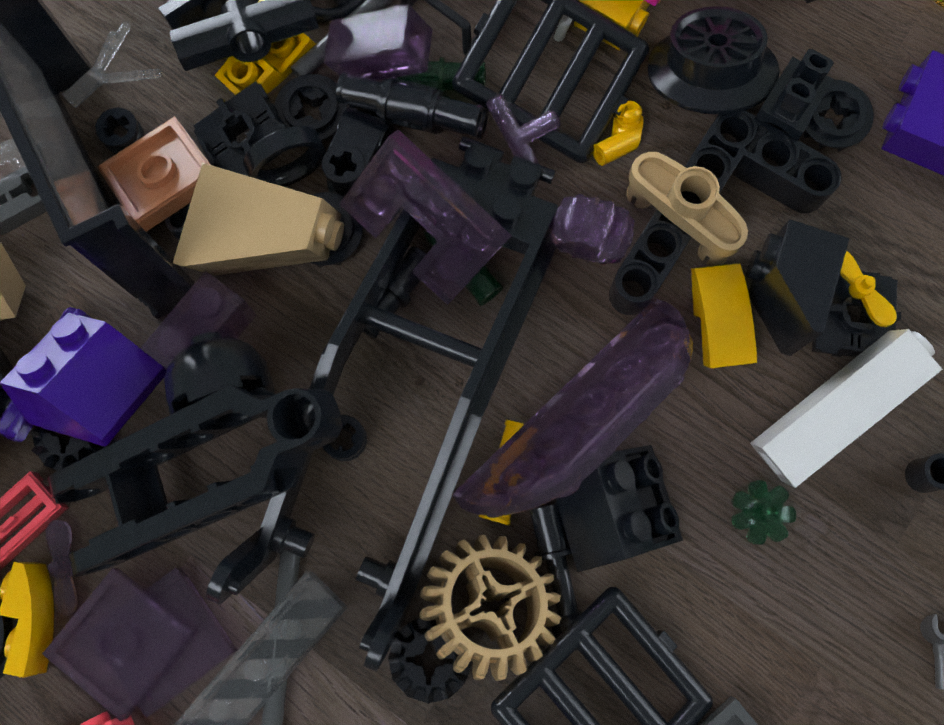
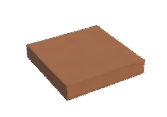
M174 116L97 166L124 210L147 232L191 203L202 163L211 164Z

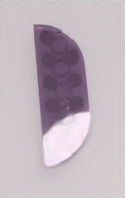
M655 298L452 494L460 507L470 513L496 518L502 515L527 511L550 502L555 498L568 497L576 492L581 482L606 458L610 457L616 448L650 416L651 412L673 389L680 386L684 381V374L692 358L693 341L681 313L671 304Z

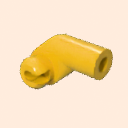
M627 101V103L619 106L617 112H621V114L617 115V118L614 117L611 136L594 144L593 156L599 165L604 166L638 148L641 142L644 119L642 108L635 101Z

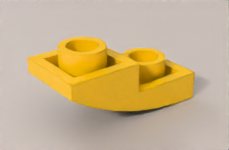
M302 33L272 43L269 53L258 61L243 62L235 59L233 56L229 57L215 76L234 95L255 81L261 84L268 94L292 73L290 67L315 46L316 43L308 35Z
M733 263L691 268L694 316L701 318L703 366L719 368L757 363L753 315L741 264Z
M13 562L11 571L6 574L0 587V599L2 601L0 615L18 619L16 627L12 629L5 643L4 655L7 660L3 674L24 678L47 672L54 634V599L46 564Z

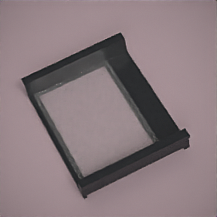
M0 0V112L61 243L65 247L69 245L133 297L138 298L146 307H149L156 319L192 301L199 308L208 304L201 288L179 265L173 264V259L120 204L113 206L59 95V93L96 76L89 61L42 0Z

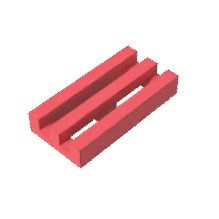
M28 472L0 498L1 519L32 490L36 494L17 513L10 516L0 525V545L43 505H46L38 515L0 548V570L69 508L66 504H56V500L52 498L50 487L42 482L44 479L37 472Z

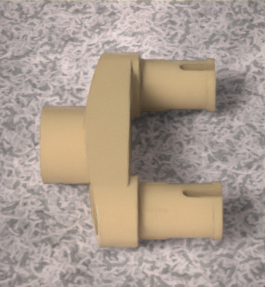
M659 152L643 153L635 159L629 172L630 184L626 190V197L630 203L636 197L634 206L643 209L653 205L676 226L701 243L698 248V256L702 261L708 256L710 258L706 264L708 266L724 264L729 256H733L741 249L748 235L746 222L719 194L720 186L718 180L711 171L696 166L686 168ZM689 191L695 193L700 198L701 203L693 204L686 201L681 192Z

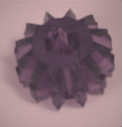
M578 194L575 197H564L560 207L556 210L551 224L550 240L561 252L571 254L572 258H580L587 263L590 261L597 262L601 265L615 264L621 262L622 257H625L628 247L631 246L635 220L625 208L615 206L613 201L601 200L598 196L591 198Z

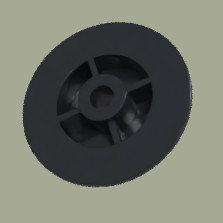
M720 6L698 8L679 17L673 24L670 35L660 41L652 50L647 66L649 80L654 89L663 98L678 107L704 114L736 113L762 103L767 99L778 81L780 69L777 58L770 48L767 47L768 37L764 26L746 12Z

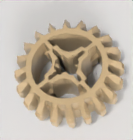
M479 535L477 537L474 548L464 539L456 545L457 555L446 550L439 557L443 568L433 566L428 571L427 577L436 586L423 587L420 597L435 603V606L423 608L419 615L421 620H436L437 626L428 630L425 633V638L427 641H433L442 636L446 644L439 648L436 653L437 657L441 660L450 655L452 651L458 654L453 664L455 672L461 673L468 666L469 662L472 661L473 679H484L490 666L495 681H501L507 677L508 666L515 675H520L527 671L525 658L530 662L537 661L543 657L539 645L549 646L553 644L555 637L546 627L559 624L561 617L557 613L548 610V607L560 602L561 595L554 592L546 593L545 587L554 581V575L546 573L541 577L535 569L541 565L542 557L535 556L529 562L523 559L526 552L525 544L519 543L509 552L506 536H499L493 545V549L486 535ZM483 567L494 568L506 573L516 584L507 586L498 583L490 570L484 571ZM465 572L469 581L466 585L469 594V604L461 612L453 615L451 607L453 586L457 577ZM504 598H509L495 613L493 611L484 613L483 611L475 616H471L473 612L481 607V603L485 600L487 602L494 600L498 602ZM525 599L527 604V621L525 629L517 641L513 633L517 628L513 619V609L518 602ZM469 627L481 628L487 633L491 642L497 641L500 649H489L479 646L468 639L461 630Z

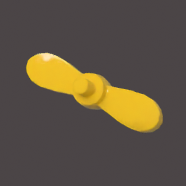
M846 251L840 276L850 284V295L855 299L862 300L867 314L876 325L880 327L891 326L897 319L896 310L875 290V278L863 275L853 256Z

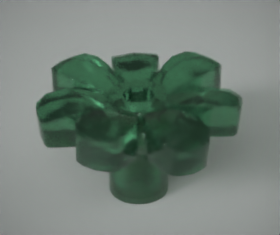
M757 480L749 483V494L744 491H738L734 494L731 503L735 508L742 510V512L732 516V523L737 530L749 528L746 537L748 542L755 545H763L767 534L774 542H780L788 537V530L783 523L795 522L797 515L794 507L783 505L789 498V492L784 487L776 486L768 492L766 482Z

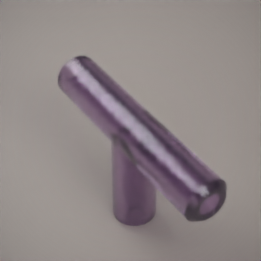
M497 94L487 100L486 105L513 155L539 164L529 143L560 127L561 122L557 113L554 110H549L519 126L502 94Z

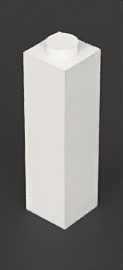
M909 329L889 330L750 444L782 482L796 488L943 370L932 357L935 354L933 346L918 332H911Z

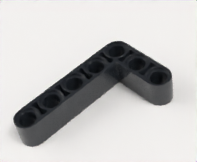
M746 110L730 114H719L685 165L686 168L696 166L711 171L718 180L720 186L719 193L732 174L799 213H812L818 210L837 190L842 180L841 171L833 160L799 140L796 142L789 138L785 132L771 124L755 119L756 116ZM721 133H728L734 136L737 142L727 141ZM762 156L774 159L778 166L769 165ZM804 180L814 182L819 191L808 187ZM689 191L681 192L686 201L693 204L701 203L700 198L695 193ZM656 210L625 258L610 287L609 300L619 313L637 315L649 306L692 238L659 210ZM647 244H662L667 249L669 256H655L650 252ZM627 280L638 282L643 287L645 295L640 297L629 295L625 292L622 282Z

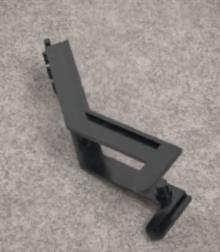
M465 136L462 137L459 144V150L465 152L464 160L460 167L435 158L431 159L324 348L309 388L330 391L334 395L343 367L366 325L473 367L458 401L398 562L389 560L388 564L366 556L356 577V581L377 589L375 594L383 598L380 609L365 632L359 649L368 652L363 667L375 672L381 666L403 625L481 420L557 247L550 230L558 205L534 196L539 181L551 184L556 171L516 155L510 165L502 163L504 151ZM425 217L525 255L483 348L376 307ZM313 451L307 455L296 487L271 498L260 529L219 563L209 582L206 599L221 605L232 594L237 596L275 560L277 553L282 554L284 550L302 558L307 556L313 544L315 534L297 527L296 520L291 519L290 516Z

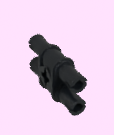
M344 72L340 75L337 83V103H345L354 109L359 108L374 112L381 120L393 123L394 125L435 135L443 133L445 129L475 136L479 139H483L486 132L489 110L483 109V106L479 104L474 105L450 99L449 96H446L445 92L436 87L398 80L394 77L385 78L382 82L352 76Z

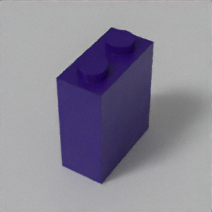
M933 50L920 66L912 64L905 73L898 88V91L904 93L900 104L895 103L882 126V129L888 131L881 149L944 176V54Z

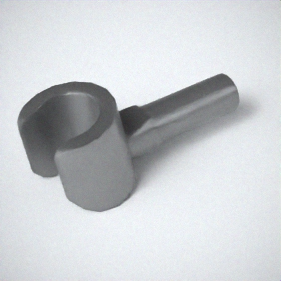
M932 614L923 619L920 630L922 636L933 644L935 686L938 689H944V635L938 629L937 614Z

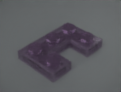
M400 130L389 135L339 204L375 238L385 231L402 208L438 240L437 243L412 272L447 305L512 236Z

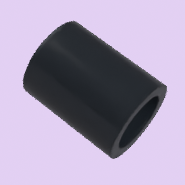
M944 453L918 458L907 465L905 479L913 490L920 493L944 490ZM930 468H931V469L933 470V472H934V476H935L934 479L932 478V476H931V474H930Z

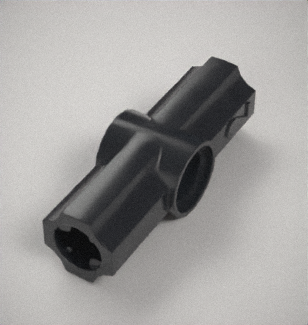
M228 0L222 6L220 15L169 32L178 59L184 70L188 71L232 56L243 62L258 61L269 53L272 43L318 29L319 25L310 0H264L261 2L256 0Z

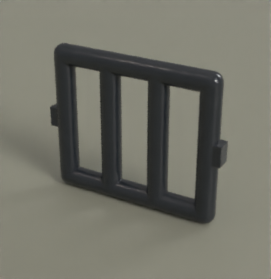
M496 0L490 13H483L473 33L477 36L452 79L453 89L577 163L587 162L594 151V144L600 141L612 117L617 118V115L621 114V112H617L619 106L627 103L629 100L624 96L649 53L648 43L579 0H541L547 4V7L499 93H496L474 80L518 1ZM565 15L587 28V31L541 114L537 117L516 105L515 101L560 20ZM605 39L627 52L580 139L577 141L555 128V125L601 42Z
M608 587L554 640L553 644L549 645L542 652L543 657L537 661L534 660L527 667L526 672L514 679L493 700L491 712L501 725H530L517 708L540 686L572 725H601L555 671L576 649L584 656L641 725H697L712 708L713 698L673 652L678 646L664 630L656 632L619 588ZM612 613H614L688 700L669 722L662 717L592 635Z

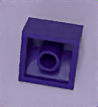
M67 313L52 326L51 330L28 354L24 355L17 362L16 366L0 381V385L29 424L106 447L166 375V369L107 322Z

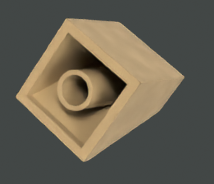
M202 163L173 264L217 276L328 260L330 250L336 251L343 237L344 223L340 222L341 213L320 197Z

